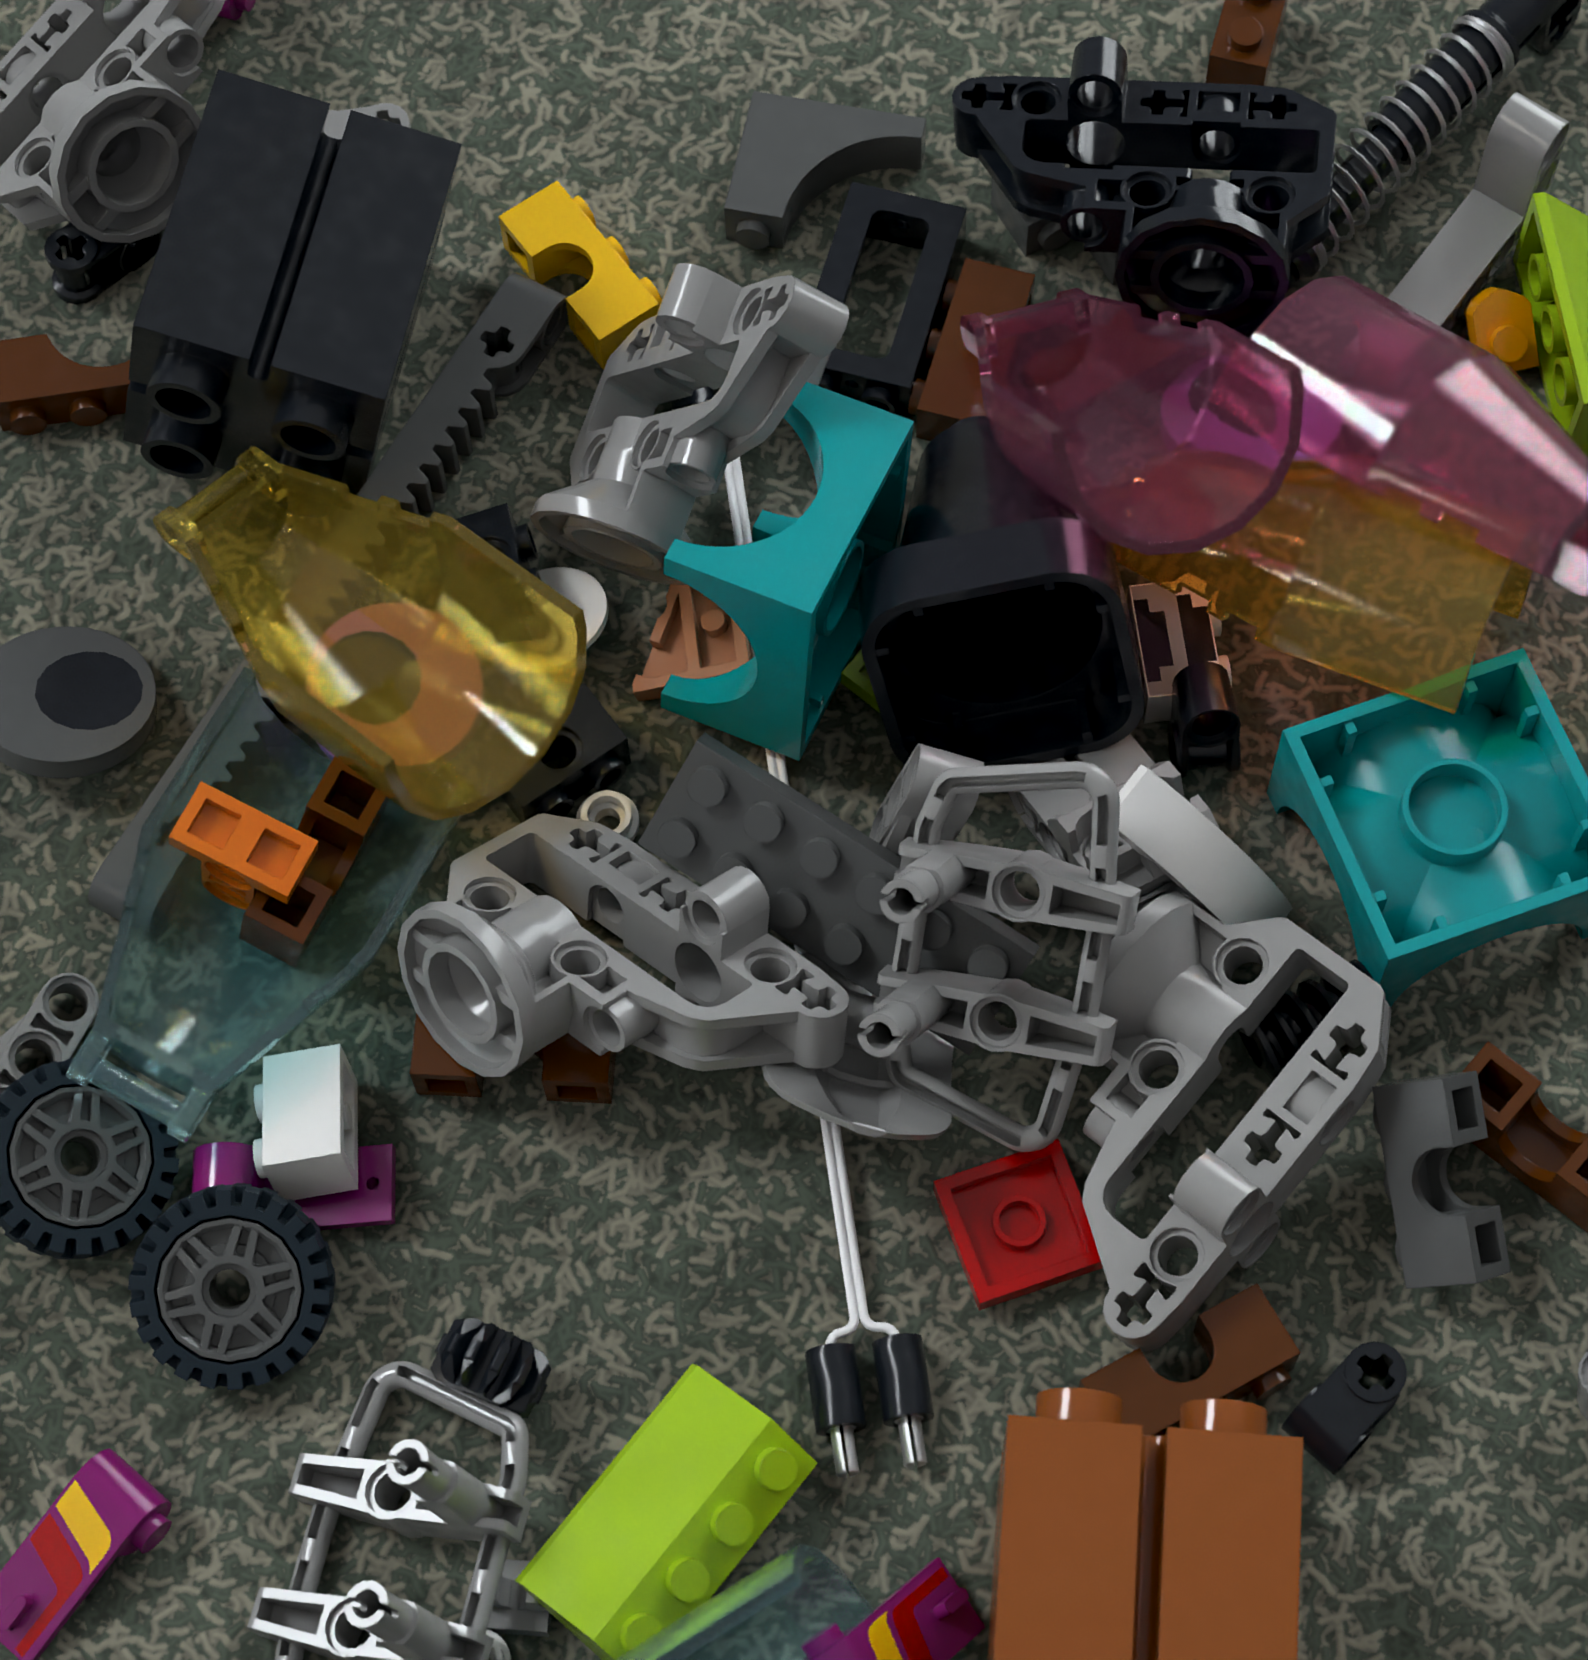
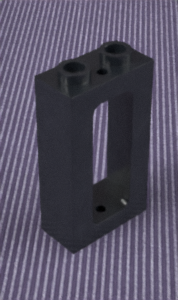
M856 182L851 183L817 286L819 291L845 304L867 237L920 249L922 253L890 353L883 358H874L840 350L835 347L831 352L819 387L893 414L910 417L908 407L911 392L916 379H922L926 366L924 360L929 336L933 328H938L942 315L941 303L948 279H953L965 242L967 208Z

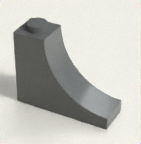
M753 91L724 207L726 239L737 241L740 245L750 249H764L767 246L784 249L788 234L801 212L810 202L831 186L852 176L874 170L888 168L921 170L926 149V118Z

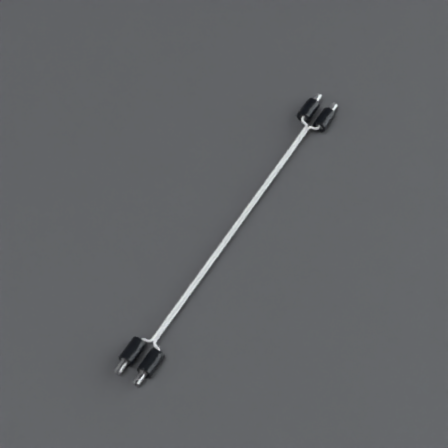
M708 386L693 391L692 396L669 401L670 409L672 411L706 402L714 397V391ZM740 457L728 463L724 471L735 546L753 543ZM750 644V647H751V655H752V658H753V657H755V653H754L753 648H752V646H751V644ZM765 748L769 774L789 786L785 755ZM794 944L795 952H797L798 954L806 952L805 950ZM820 1118L849 1322L846 1326L831 1332L824 1345L813 1347L805 1352L816 1434L831 1436L836 1475L841 1478H846L841 1435H844L849 1476L852 1477L859 1473L854 1433L865 1429L867 1424L856 1350L853 1344L836 1343V1341L851 1335L856 1330L860 1319L866 1329L872 1332H885L889 1335L879 1338L872 1343L883 1423L885 1426L898 1427L903 1462L907 1468H914L909 1425H911L917 1467L919 1468L927 1463L921 1423L927 1422L934 1417L923 1340L919 1334H900L893 1325L886 1322H874L869 1317L841 1127L838 1124Z

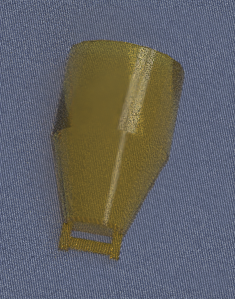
M251 446L236 458L237 465L177 509L168 506L154 516V526L164 541L194 564L257 681L277 711L407 812L436 821L469 814L509 791L544 756L572 712L586 670L587 627L583 610L451 516L434 511L427 518L402 510L399 500L381 495L376 502L350 494L347 484L280 464L255 446Z
M1160 456L1152 461L1143 475L1133 472H1125L1119 475L1110 484L1108 496L1095 509L1085 510L1076 518L1095 526L1107 536L1114 548L1119 564L1173 594L1180 593L1182 587L1196 593L1209 601L1206 612L1221 621L1228 619L1231 613L1257 628L1254 639L1267 647L1455 714L1459 707L1476 651L1492 610L1516 619L1521 615L1536 565L1543 530L1541 520L1531 515L1361 457Z

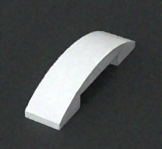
M1140 765L1119 791V835L1136 852L1153 861L1201 908L1220 922L1228 925L1276 917L1286 918L1293 909L1281 890L1241 848L1149 768Z

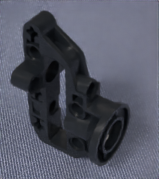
M1097 36L1089 37L1076 46L1070 78L1030 76L975 77L962 81L955 87L952 93L955 144L959 151L981 161L1016 210L1031 217L1060 223L1061 229L1067 237L1085 243L1084 251L1118 253L1115 279L1121 299L1141 320L1166 333L1196 339L1234 337L1261 326L1282 306L1289 285L1291 261L1324 241L1328 236L1337 115L1333 110L1291 89L1249 84L1128 80V63L1125 49L1119 42L1111 38ZM1191 169L1232 171L1230 172L1228 182L1214 178L1193 179V171Z

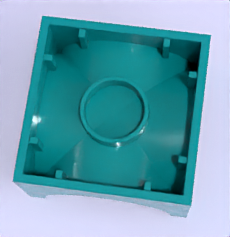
M809 382L805 383L783 417L800 437L813 466L818 492L809 508L800 518L783 516L762 510L752 527L753 543L715 547L674 539L664 557V574L689 585L723 609L743 631L753 648L755 657L737 669L711 678L691 679L671 674L661 692V708L800 761L841 682V672L852 661L861 643L857 599L860 578L874 560L900 546L914 421Z
M1524 648L1282 730L1267 794L1276 814L1290 809L1294 810L1314 835L1330 866L1343 899L1354 937L1357 959L1369 971L1374 981L1381 985L1389 1007H1392L1396 999L1408 987L1430 971L1473 948L1500 937L1538 926L1572 924L1575 926L1581 940L1588 938V777Z

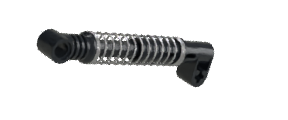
M1486 0L1479 9L1468 10L1458 17L1451 26L1452 33H1443L1441 35V48L1426 50V64L1412 65L1410 68L1411 79L1409 81H1396V95L1394 97L1382 96L1379 101L1381 110L1378 113L1366 112L1364 121L1368 131L1362 128L1350 129L1349 137L1353 147L1346 144H1335V157L1339 164L1334 162L1336 170L1333 172L1329 232L1327 236L1328 239L1334 240L1335 246L1332 251L1326 252L1322 244L1324 241L1292 260L1289 285L1286 292L1302 277H1313L1325 267L1328 262L1327 257L1337 254L1339 241L1350 240L1355 233L1354 225L1366 224L1370 218V209L1381 208L1385 202V194L1397 192L1401 185L1400 178L1412 176L1416 170V162L1425 161L1430 156L1431 146H1437L1444 142L1446 130L1458 128L1462 122L1461 115L1472 113L1477 106V99L1488 97L1492 91V83L1501 82L1505 76H1508L1509 72L1518 63L1519 51L1526 43L1545 55L1558 45L1574 25L1580 12L1582 0ZM1487 85L1485 91L1478 94ZM1472 101L1469 108L1464 109ZM1457 116V119L1455 120L1454 124L1449 125ZM1355 132L1366 136L1360 145L1355 140ZM1442 132L1440 138L1433 141ZM1340 148L1351 153L1345 160L1340 156ZM1427 148L1424 155L1418 157ZM1411 164V167L1407 172L1400 173L1397 165ZM1388 175L1396 177L1394 186L1385 189L1382 181ZM1372 191L1380 192L1381 198L1378 203L1369 205L1366 197ZM1357 207L1365 208L1364 217L1361 220H1353L1351 213ZM1342 222L1350 224V231L1347 235L1342 237L1337 235L1336 229ZM1267 321L1261 326L1234 337L1223 338L1235 348H1242L1262 330Z

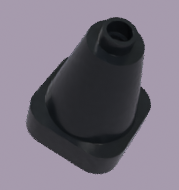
M988 416L968 417L954 423L933 438L921 455L900 547L886 552L874 560L862 574L857 589L862 656L890 746L896 757L903 764H906L913 750L920 743L983 761L984 766L1031 764L1093 752L1114 745L1136 728L1143 716L1145 707L1136 642L1114 548L1107 536L1098 528L1073 518L1037 444L1026 432L1014 425Z

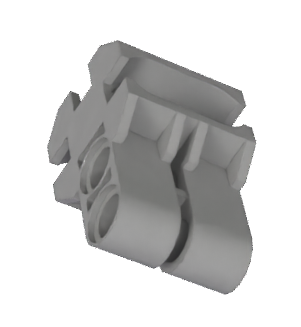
M1131 734L1107 748L1067 756L1068 762H1088L1102 768L1111 776L1118 792L1138 767L1143 765L1186 799L1181 774L1170 761L1155 764ZM1062 757V758L1047 760V761H1045V762H1043V763L1067 762V761ZM1078 788L1008 792L1018 814L1025 812V814L1020 816L1023 822L1048 854L1052 855L1055 859L1090 870L1093 801L1087 791ZM1197 794L1190 798V803L1219 828L1210 808ZM1119 835L1117 880L1142 890L1137 913L1156 898L1174 891L1181 893L1196 903L1153 861L1136 852Z

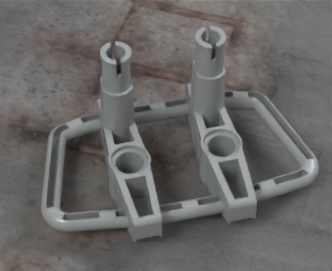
M1073 761L956 767L942 772L934 781L915 824L914 836H908L899 844L898 854L902 856L900 869L895 871L894 880L888 882L881 891L882 894L888 895L884 899L879 900L881 910L889 920L899 923L893 963L892 965H886L878 973L877 983L881 986L879 997L873 1003L872 1011L874 1013L866 1016L859 1025L860 1028L865 1029L863 1032L858 1033V1041L861 1047L874 1057H885L888 1076L896 1087L952 1114V1118L1015 1151L1033 1152L1049 1146L1061 1132L1082 1065L1103 1066L1112 1056L1111 1051L1118 1020L1099 1012L1112 935L1125 936L1135 929L1134 924L1142 890L1117 880L1120 797L1115 782L1102 768L1088 762ZM1080 788L1087 791L1093 801L1090 870L1055 859L1052 855L1041 850L1020 851L981 844L940 840L942 827L958 794ZM1016 871H1024L1037 881L1040 893L1038 900H1029L1017 891L1014 884ZM951 900L999 914L1012 922L1030 921L1085 930L1074 1001L1033 988L1029 983L1020 979L1006 978L1002 980L972 974L919 968L928 913L934 911L946 901ZM993 1001L1009 1005L1017 1018L1016 1028H1007L995 1019L992 1012ZM929 1029L978 1044L980 1047L991 1052L1008 1051L1055 1059L1056 1061L1036 1121L1031 1125H1022L915 1068L912 1064L910 1043Z
M395 1361L376 1370L366 1381L335 1455L299 1454L288 1493L299 1502L313 1506L288 1590L259 1587L247 1628L261 1637L278 1642L275 1660H303L305 1650L334 1660H488L494 1638L486 1635V1630L510 1543H521L532 1503L524 1497L528 1481L529 1431L522 1417L507 1408L479 1399L480 1397L469 1392L463 1393L445 1386V1384L436 1380L432 1371L412 1362ZM404 1388L501 1436V1467L498 1486L481 1482L456 1463L439 1458L422 1442L415 1439H405L397 1443L388 1454L395 1459H388L386 1461L362 1459L389 1395L396 1389ZM407 1490H410L411 1497L409 1501L397 1510L401 1496ZM339 1514L395 1530L408 1538L427 1536L482 1541L459 1624L445 1621L414 1602L398 1598L387 1591L383 1585L375 1581H363L356 1584L347 1596L316 1593ZM364 1629L370 1633V1636L363 1645L358 1647V1639Z

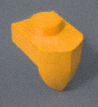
M1489 287L1475 295L1464 308V315L1467 322L1473 370L1476 377L1483 379L1540 366L1531 303L1526 297L1506 289Z

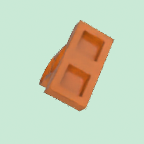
M202 781L199 783L169 835V845L201 861V882L203 887L223 902L245 911L257 890L287 904L317 852L319 844L318 840Z

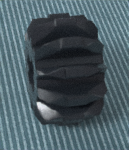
M477 1318L454 1320L448 1333L443 1334L435 1350L437 1355L430 1367L436 1380L445 1384V1386L463 1393L469 1392L480 1397L479 1399L507 1408L520 1415L522 1419L528 1418L534 1405L539 1404L548 1386L545 1383L551 1371L549 1361L544 1352L533 1348L531 1342L522 1340L515 1336L513 1332L505 1331L493 1323L487 1324Z

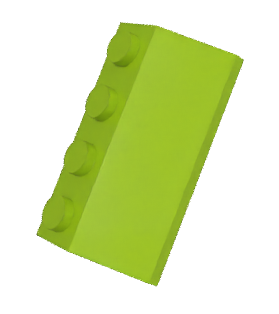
M1546 192L1533 193L1514 252L1513 261L1521 295L1526 297L1531 303L1540 364L1539 370L1561 463L1588 461V215Z
M691 1364L515 1581L601 1660H662L818 1463L772 1418L698 1365Z

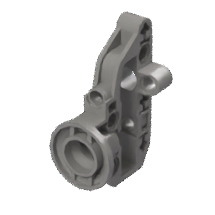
M56 0L0 61V204L29 230H37L69 221L77 229L101 242L132 243L158 234L165 229L201 122L191 103L181 95L203 72L197 66L204 51L203 37L222 10L225 0H122L118 6L106 13H103L105 0Z
M689 263L677 264L673 270L657 315L641 322L610 355L570 456L571 486L546 493L536 500L530 515L534 527L555 544L606 569L655 583L686 585L664 574V557L674 539L692 543L684 528L696 497L717 493L727 464L763 443L774 432L806 382L819 386L831 352L842 338L849 319L848 307L792 275L772 277L741 287L707 268ZM707 386L712 389L720 388L715 396L706 402L653 415L659 404L692 396L693 391Z
M546 813L533 816L455 859L450 865L447 901L430 902L415 910L401 926L397 947L401 975L416 1013L434 1040L458 1064L482 1077H504L524 1064L534 1053L567 1033L599 1056L608 1051L620 1052L632 1044L681 1067L698 1071L789 1062L813 1069L827 1068L836 1064L843 1057L849 1009L847 991L818 966L768 933L769 896L765 886L756 874L743 866H734L699 887L633 841L596 822ZM533 883L551 896L536 895L523 885ZM568 908L587 921L591 918L620 937L625 948L674 981L675 992L581 927Z
M1177 891L1156 898L1136 913L1135 929L1125 936L1116 935L1111 941L1099 1012L1118 1020L1111 1051L1112 1056L1104 1064L1112 1073L1090 1098L1089 1101L1095 1107L1089 1114L1083 1127V1133L1102 1147L1086 1179L1082 1203L1110 1288L1104 1299L1103 1314L1107 1325L1126 1346L1133 1350L1140 1347L1142 1352L1159 1349L1167 1343L1192 1318L1235 1263L1246 1269L1253 1265L1268 1249L1280 1228V1219L1276 1212L1361 1108L1371 1093L1372 1087H1375L1386 1068L1391 1009L1385 1000V993L1381 985L1288 918L1276 917L1225 925ZM1248 962L1263 965L1262 972L1253 982L1245 985L1231 982L1234 971L1240 965ZM1305 969L1313 970L1343 992V996L1217 1152L1213 1153L1207 1148L1205 1153L1187 1169L1176 1186L1174 1194L1168 1196L1174 1205L1149 1236L1141 1239L1118 1222L1115 1217L1116 1204L1122 1193L1135 1179L1132 1171L1164 1132L1167 1135L1173 1132L1220 1074L1222 1065L1218 1060V1055L1227 1039L1237 1029L1250 1036ZM1361 1043L1363 1044L1365 1053L1360 1058L1352 1053L1347 1054L1344 1058L1342 1057L1340 1048L1345 1044L1352 1048H1357ZM1163 1065L1178 1067V1075L1169 1086L1161 1089L1148 1086V1079L1156 1068ZM1261 1148L1268 1152H1273L1277 1149L1281 1157L1273 1164L1265 1159L1258 1162L1255 1154ZM1193 1248L1198 1251V1261L1189 1273L1181 1276H1173L1167 1273V1262L1170 1256L1177 1250ZM1154 1277L1158 1279L1168 1293L1172 1294L1169 1299L1166 1300L1158 1289L1155 1291L1149 1283ZM1134 1305L1142 1310L1147 1309L1152 1315L1145 1325L1136 1320L1132 1321L1127 1315Z

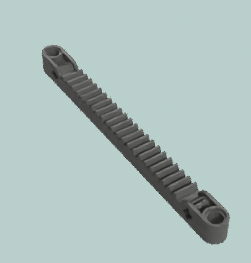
M516 272L504 281L100 866L90 886L88 895L90 905L145 935L152 934L158 929L201 865L199 859L189 854L186 856L187 853L169 845V835L199 783L202 781L237 799L230 782L245 784L249 782L250 776L244 762L261 764L264 757L258 742L274 744L277 741V736L272 722L288 724L291 717L286 703L302 704V691L299 683H302L306 664L316 644L332 626L355 612L353 606L357 605V600L370 604L366 586L381 588L383 579L379 567L393 569L396 566L392 548L403 550L408 548L409 541L406 530L419 531L422 527L419 511L432 512L435 508L432 492L445 493L448 487L444 473L455 475L459 473L460 466L457 455L470 456L473 452L470 436L483 438L485 435L483 418L495 419L498 416L495 397H507L523 389L564 331L568 323L565 300L568 296Z

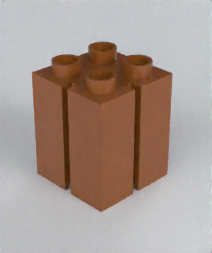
M1053 1388L1043 1390L1036 1395L1035 1417L1008 1415L998 1477L987 1660H1298L1303 1437L1267 1435V1410L1254 1403L1231 1399H1199L1186 1402L1180 1407V1428L1168 1427L1164 1436L1143 1435V1425L1122 1424L1123 1400L1119 1396L1087 1388Z

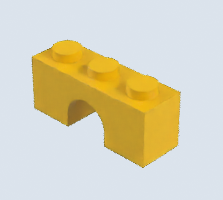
M558 180L498 216L504 248L529 278L541 284L561 274H577L589 280L583 288L565 298L569 327L603 370L610 355L641 322L657 315L662 298L654 284L647 277L638 279L629 268V259L620 243L613 236L605 238L596 228V220L587 203L578 195L572 198Z

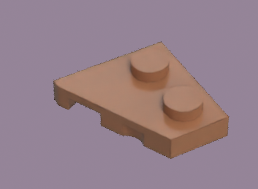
M670 584L666 594V609L657 618L649 639L653 646L642 676L636 674L632 684L633 693L638 701L661 699V692L671 674L691 679L711 678L737 669L752 659L750 642L735 621L712 600L687 584Z

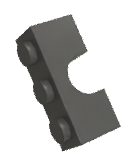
M1477 1070L1409 1078L1372 1087L1375 1102L1373 1122L1381 1138L1386 1167L1384 1187L1387 1197L1392 1203L1397 1233L1395 1252L1397 1261L1403 1269L1406 1289L1477 1284L1510 1273L1511 1269L1500 1205L1473 1206L1463 1202L1451 1189L1446 1173L1447 1160L1455 1146L1488 1138Z

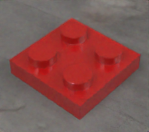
M1059 1139L1054 1140L1049 1146L1041 1150L1018 1152L933 1181V1191L979 1311L1103 1268L1082 1203L1081 1194Z

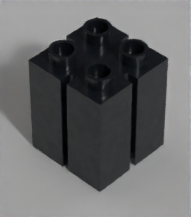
M218 69L133 324L128 378L130 383L127 390L123 440L141 445V455L155 468L181 478H206L212 474L214 467L232 472L236 459L249 461L254 465L252 478L262 481V491L273 502L301 513L322 514L330 511L334 506V502L349 506L371 474L433 265L462 144L353 110L350 111L342 139H335L324 133L330 103Z

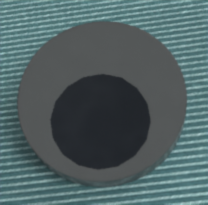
M63 626L32 631L0 646V761L5 765L26 774L46 778L87 776L107 770L129 758L144 744L150 735L157 715L154 675L144 657L122 639L91 628Z

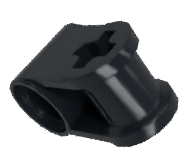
M71 223L54 231L47 238L44 251L46 261L54 269L52 285L55 293L63 301L72 304H85L96 299L102 292L117 283L129 272L136 271L155 256L161 242L160 233L132 243L101 242L77 229ZM63 245L66 254V258L64 259L61 251V246ZM85 271H87L90 282L89 285H87L84 274Z
M1199 662L1183 668L1174 677L1172 683L1171 722L1168 723V748L1172 765L1181 774V778L1187 776L1188 770L1225 766L1229 772L1240 770L1241 751L1239 737L1241 723L1227 670L1222 665L1214 662Z
M1372 1341L1361 1344L1345 1358L1323 1384H1318L1300 1402L1281 1428L1291 1437H1303V1448L1335 1475L1362 1447L1373 1433L1375 1426L1397 1402L1400 1392L1406 1383L1407 1369L1404 1359L1396 1349L1386 1343ZM1376 1369L1384 1372L1386 1377L1382 1386L1376 1384L1367 1390L1359 1383L1363 1372L1371 1374Z

